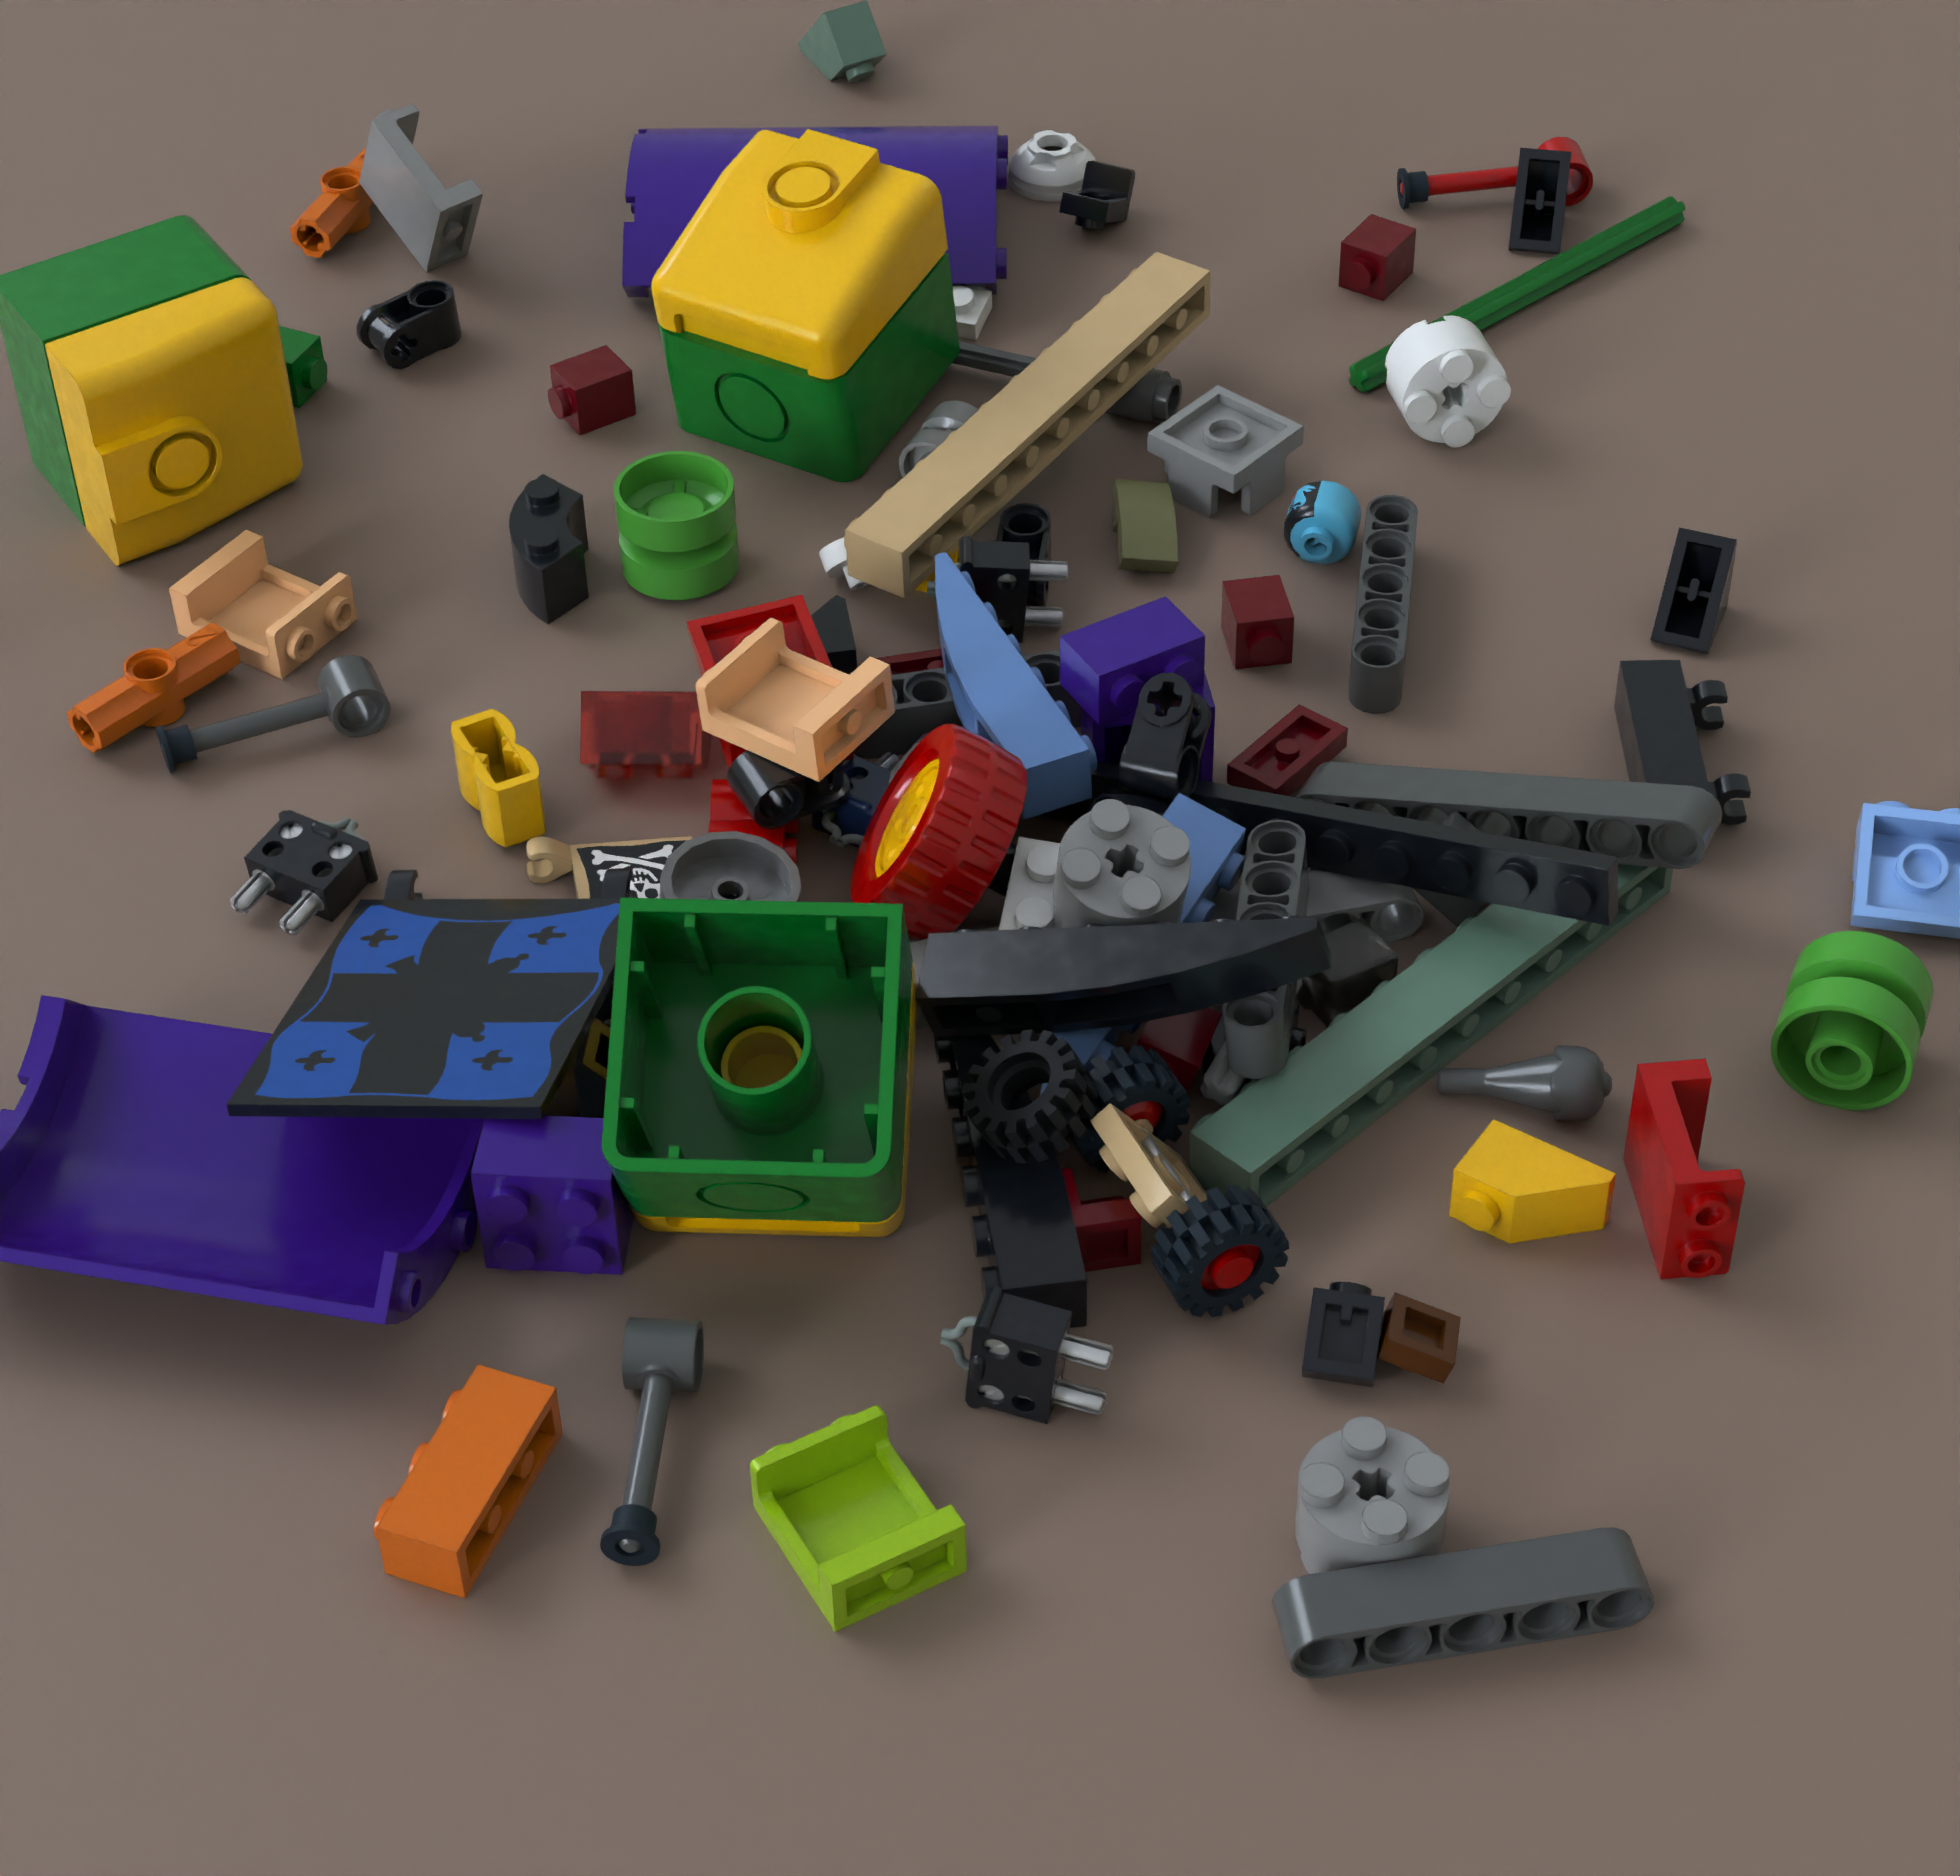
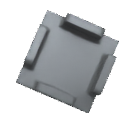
M1216 385L1148 433L1147 451L1164 459V472L1168 474V483L1171 488L1173 501L1209 518L1218 511V487L1233 494L1242 488L1241 511L1252 516L1283 493L1286 457L1303 444L1304 426L1224 387Z

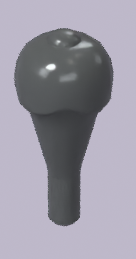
M1558 1045L1555 1047L1553 1054L1488 1069L1441 1068L1437 1072V1090L1441 1094L1488 1095L1554 1113L1556 1121L1577 1122L1588 1120L1598 1113L1603 1106L1604 1097L1608 1096L1612 1090V1079L1605 1072L1604 1064L1595 1052L1580 1046Z

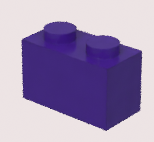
M1166 596L1060 636V684L1098 725L1135 711L1143 686L1158 674L1174 673L1180 675L1192 688L1204 684L1205 635Z

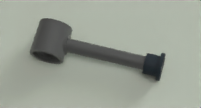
M345 655L330 661L321 670L317 683L319 694L189 730L186 724L165 731L161 725L156 727L167 768L171 773L176 771L175 765L197 759L198 752L328 716L335 728L343 735L349 737L368 736L378 731L387 722L391 710L390 703L373 665L364 657Z
M629 1317L627 1321L622 1352L623 1384L625 1389L643 1391L622 1506L614 1511L611 1527L603 1532L600 1542L603 1554L619 1564L628 1566L646 1565L657 1559L659 1555L660 1541L655 1535L657 1517L651 1510L670 1398L677 1391L698 1392L700 1388L704 1360V1329L702 1321Z

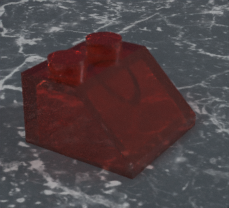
M581 691L580 764L588 769H596L597 779L627 780L632 779L633 769H656V779L690 780L693 778V769H708L712 734L702 730L696 692Z

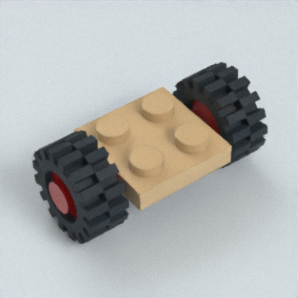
M1132 1045L1127 1055L1121 1046L1111 1049V1059L1106 1062L1101 1055L1091 1059L1090 1061L1095 1068L1089 1073L1094 1079L1092 1083L1097 1088L1098 1099L1090 1101L1095 1106L1096 1111L1093 1119L1080 1118L1087 1129L1080 1138L1072 1133L1068 1135L1090 1167L1095 1165L1098 1171L1105 1173L1111 1169L1123 1181H1130L1136 1191L1129 1196V1199L1138 1213L1150 1225L1158 1228L1162 1223H1165L1167 1228L1159 1227L1154 1236L1159 1244L1151 1245L1150 1254L1154 1259L1152 1263L1179 1306L1185 1312L1190 1310L1193 1316L1202 1317L1207 1310L1211 1317L1222 1316L1225 1305H1229L1233 1312L1243 1308L1242 1298L1249 1294L1255 1301L1264 1294L1260 1285L1263 1282L1273 1285L1280 1276L1274 1267H1285L1288 1256L1284 1251L1290 1249L1289 1241L1261 1198L1249 1188H1246L1243 1192L1238 1185H1228L1224 1195L1218 1187L1209 1189L1206 1193L1182 1156L1164 1143L1167 1139L1176 1142L1182 1135L1177 1125L1188 1124L1190 1114L1186 1109L1191 1107V1101L1182 1084L1157 1051L1150 1048L1146 1052L1143 1046Z

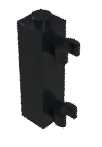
M1680 660L1620 661L1614 709L1630 782L1687 785L1703 788L1713 794L1720 803L1722 809L1721 823L1736 825L1746 822L1747 815L1743 800L1730 799L1750 798L1751 791L1748 778L1743 774L1732 773L1723 775L1714 782H1708L1696 727L1703 730H1716L1723 727L1724 720L1721 707L1706 706L1713 703H1727L1728 696L1724 682L1706 680L1692 688H1686Z

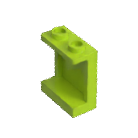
M874 1405L856 1414L842 1416L829 1426L793 1442L776 1445L765 1454L754 1458L750 1462L753 1507L835 1632L967 1571L966 1524L952 1504L939 1510L934 1507L891 1445L888 1437L887 1415L879 1405Z

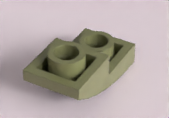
M1114 479L1112 484L1113 532L1118 533L1119 569L1174 573L1179 562L1174 502L1169 483Z

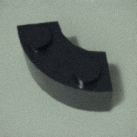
M542 474L537 479L530 481L517 498L510 513L509 529L519 595L527 608L540 620L549 625L589 598L584 553L589 550L583 495Z

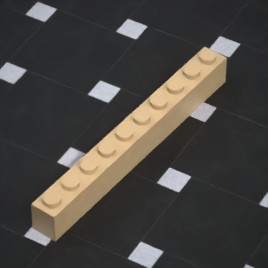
M1155 252L1138 268L1133 269L1129 276L1114 290L1104 295L1095 307L1080 320L1075 321L1070 329L1050 347L1045 348L1038 358L1020 374L1015 375L991 400L982 404L972 417L957 430L952 431L944 442L925 459H921L906 476L892 488L887 489L877 502L849 524L845 529L844 536L848 576L905 599L935 571L936 554L947 553L950 550L951 556L959 548V540L963 536L968 535L971 537L1210 315V270L1159 252Z

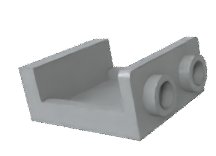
M410 104L398 110H386L371 121L359 183L424 271L429 272L468 254L483 192L472 178L448 189L443 186L413 146L420 112L414 104Z

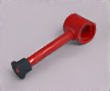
M1554 137L1545 141L1538 149L1571 152L1566 206L1579 203L1587 197L1593 187V175L1580 146L1576 141L1568 137ZM1518 166L1427 176L1425 171L1407 173L1405 168H1399L1397 172L1399 203L1402 209L1409 208L1410 203L1428 201V197L1433 195L1516 187Z

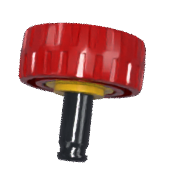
M943 724L929 732L903 762L871 818L852 872L850 884L852 902L903 904L908 936L918 941L928 939L929 933L953 932L974 909L987 888L1006 897L1017 847L1011 841L1017 829L1027 793L1028 777L1022 761L995 743L956 724Z

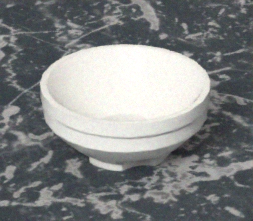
M1052 130L1041 131L1034 134V138L1021 145L1012 154L1009 160L1008 183L1014 191L1026 198L1045 202H1059L1062 199L1063 192L1082 189L1086 163L1095 160V157L1069 133H1057Z

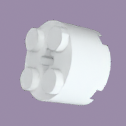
M1453 315L1443 316L1445 321L1431 324L1423 320L1402 332L1386 355L1387 381L1385 382L1398 409L1415 434L1425 440L1446 443L1452 448L1467 445L1476 433L1483 430L1493 421L1503 404L1508 401L1511 388L1504 368L1481 331L1467 319Z

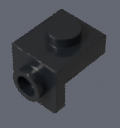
M1088 161L1085 167L1082 189L1063 192L1059 212L1076 216L1075 224L1078 226L1097 230H1104L1105 223L1127 220L1135 171L1100 161Z

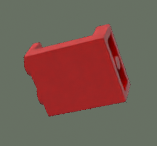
M1705 1058L1637 1064L1623 1160L1660 1280L1722 1275L1727 1273L1730 1268L1745 1181L1739 1169L1703 1171L1698 1166L1712 1081Z

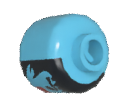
M1324 480L1310 482L1298 489L1290 502L1284 522V538L1288 548L1297 557L1314 563H1336L1346 557L1355 545L1361 523L1362 511L1357 497L1348 488L1336 482Z

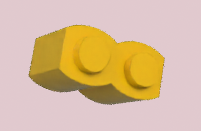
M489 709L452 721L451 734L460 791L464 799L472 807L480 811L482 825L486 834L494 842L505 848L544 835L546 833V820L538 763L527 749L517 744L515 729L510 720L497 710Z

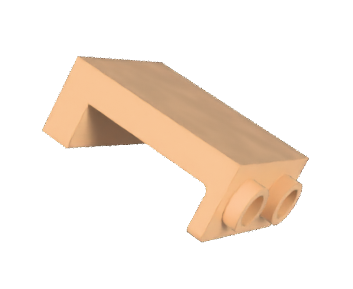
M249 530L243 531L169 588L178 634L189 637L214 622L226 630L229 638L238 648L241 662L281 680L358 619L351 577L349 575L338 572L323 585L319 586L268 564L263 536Z
M769 618L751 635L745 637L736 648L714 667L707 670L696 682V693L703 731L817 782H820L895 713L890 664L870 656L850 675L790 650L785 643L783 623L774 618Z

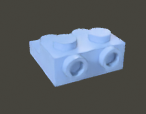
M1882 801L1877 804L1863 803L1856 828L1852 874L1854 887L1850 926L1960 939L1959 808L1932 811L1910 808L1908 805L1897 801Z

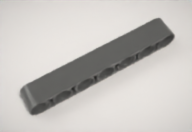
M1334 761L1324 762L1317 766L1296 796V798L1441 824L1456 810L1480 832L1616 856L1618 864L1673 869L1690 868L1700 862L1722 819V809L1718 800L1705 789L1695 786Z

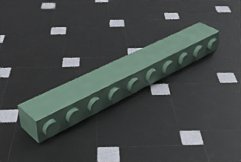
M1618 864L1619 912L1609 926L1494 903L1477 916L1466 918L1452 935L1433 949L1428 948L1421 952L1414 963L1391 981L1385 980L1381 982L1367 999L1348 1013L1344 1012L1337 1015L1326 1030L1306 1045H1300L1292 1049L1288 1053V1059L1284 1068L1277 1074L1248 1082L1237 1097L1214 1114L1210 1113L1203 1116L1190 1131L1188 1141L1190 1170L1205 1191L1218 1187L1224 1195L1228 1185H1238L1243 1192L1246 1188L1253 1190L1261 1198L1265 1206H1268L1432 1078L1441 1068L1450 1064L1669 893L1673 868Z

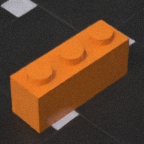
M478 1364L463 1389H456L452 1392L445 1405L442 1422L429 1443L423 1442L416 1449L410 1463L408 1477L396 1496L388 1497L377 1513L374 1524V1536L379 1541L385 1574L464 1599L467 1597L563 1435L556 1387Z

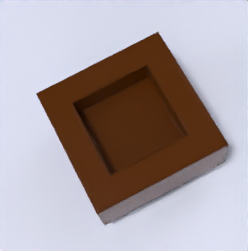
M1395 1292L1384 1311L1377 1358L1396 1365L1405 1371L1417 1373L1444 1384L1455 1365L1461 1317Z

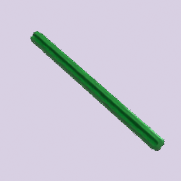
M1673 196L1666 197L1443 316L1454 315L1472 322L1482 331L1680 225L1684 221L1683 211L1686 209L1682 201L1677 202ZM1442 316V317H1440V318H1438V319H1436V320H1434V321H1432V322H1430V323H1428V324L1435 323V322H1439V321H1445V319H1444L1443 316ZM1394 342L1360 359L1349 367L1351 377L1348 380L1352 387L1356 386L1360 392L1365 393L1387 381L1386 355Z

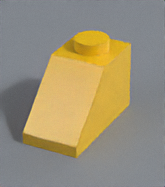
M1493 1119L1454 1168L1449 1216L1475 1230L1483 1231L1509 1244L1600 1230L1606 1226L1610 1219L1616 1173Z

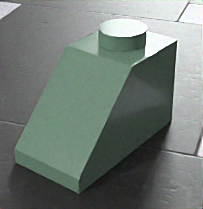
M867 0L824 12L798 42L801 52L830 81L847 77L848 82L863 80L875 73L874 67L886 55Z

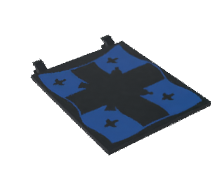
M607 869L604 874L600 899H423L422 893H414V883L418 877L417 870H392L388 877L384 899H360L226 1104L229 1116L543 1119L614 982L620 898H638L636 892H630V881L634 876L633 869Z

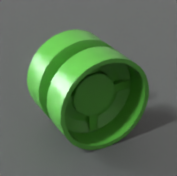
M668 451L648 455L636 460L618 475L614 484V499L617 525L620 530L621 567L623 576L630 586L647 596L658 599L688 600L714 593L734 578L740 565L738 530L735 523L734 480L731 472L723 463L701 453Z
M1835 932L1819 937L1808 944L1796 960L1785 995V1001L1781 1007L1771 1040V1057L1779 1075L1792 1089L1807 1099L1844 1110L1873 1109L1886 1105L1898 1098L1910 1083L1920 1048L1921 1037L1924 1033L1933 1000V983L1925 965L1905 946L1890 938L1870 932Z

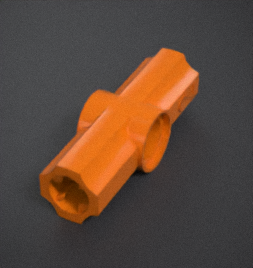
M366 148L347 166L336 167L322 174L320 178L322 193L290 227L292 242L297 244L306 256L322 258L345 234L364 230L370 225V206L374 202L359 183Z
M212 622L167 650L148 648L137 651L125 660L123 664L124 676L79 702L66 712L70 728L76 733L82 746L96 754L141 725L157 727L171 724L183 716L186 710L185 698L240 664L238 648L233 644L226 630Z

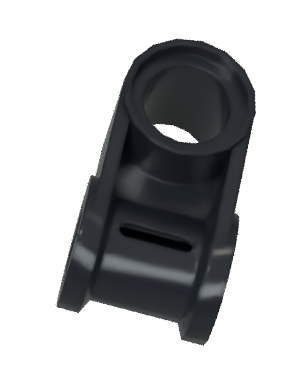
M424 281L398 296L371 306L359 318L357 324L359 341L369 349L379 350L383 361L396 369L409 367L414 362L438 350L452 347L461 338V327L454 289L444 281ZM380 318H383V319H384L385 321H387L389 324H386V323H385L383 320H381ZM392 348L397 350L400 353V355H398L394 350H392Z
M1021 503L1010 506L1003 511L1000 517L996 541L1029 543L1030 560L1051 561L1050 514L1045 508L1036 504ZM1029 580L1027 598L1035 599L1037 605H1046L1050 581Z
M1174 673L1158 674L1143 686L1139 694L1131 732L1121 754L1119 765L1120 784L1126 792L1175 799L1178 793L1190 798L1196 788L1200 771V759L1208 729L1211 725L1212 713L1208 703L1199 694L1193 693L1191 685L1182 676Z
M746 751L733 761L727 774L729 787L754 821L762 828L767 829L780 828L793 820L820 810L835 808L847 800L851 790L850 780L843 772V761L820 782H817L757 754ZM833 783V788L829 790L828 784Z

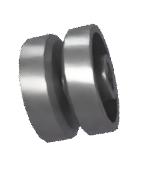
M738 831L709 832L685 841L668 856L660 877L659 898L801 902L802 885L798 867L785 850L765 838Z

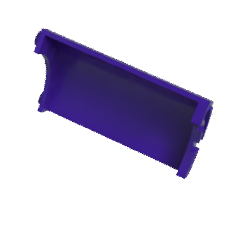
M998 126L638 129V134L634 135L629 156L625 193L626 203H631L634 222H624L622 286L628 297H649V288H651L654 274L723 170L756 133L761 130H770L798 139L807 129L876 148L879 151L880 163L926 176L936 184L942 196L948 250L945 253L949 254L952 286H986V289L992 291V295H997V279H1007V248H997V190H1007L1008 135H998Z
M41 995L30 1042L17 1075L20 1083L26 1085V1088L15 1110L1 1109L0 1261L383 1325L398 1324L411 1318L426 1305L447 1277L460 1251L469 1252L472 1248L477 1230V1209L471 1170L484 1118L229 1116L226 1104L270 1039L271 1033L93 1007L65 998Z

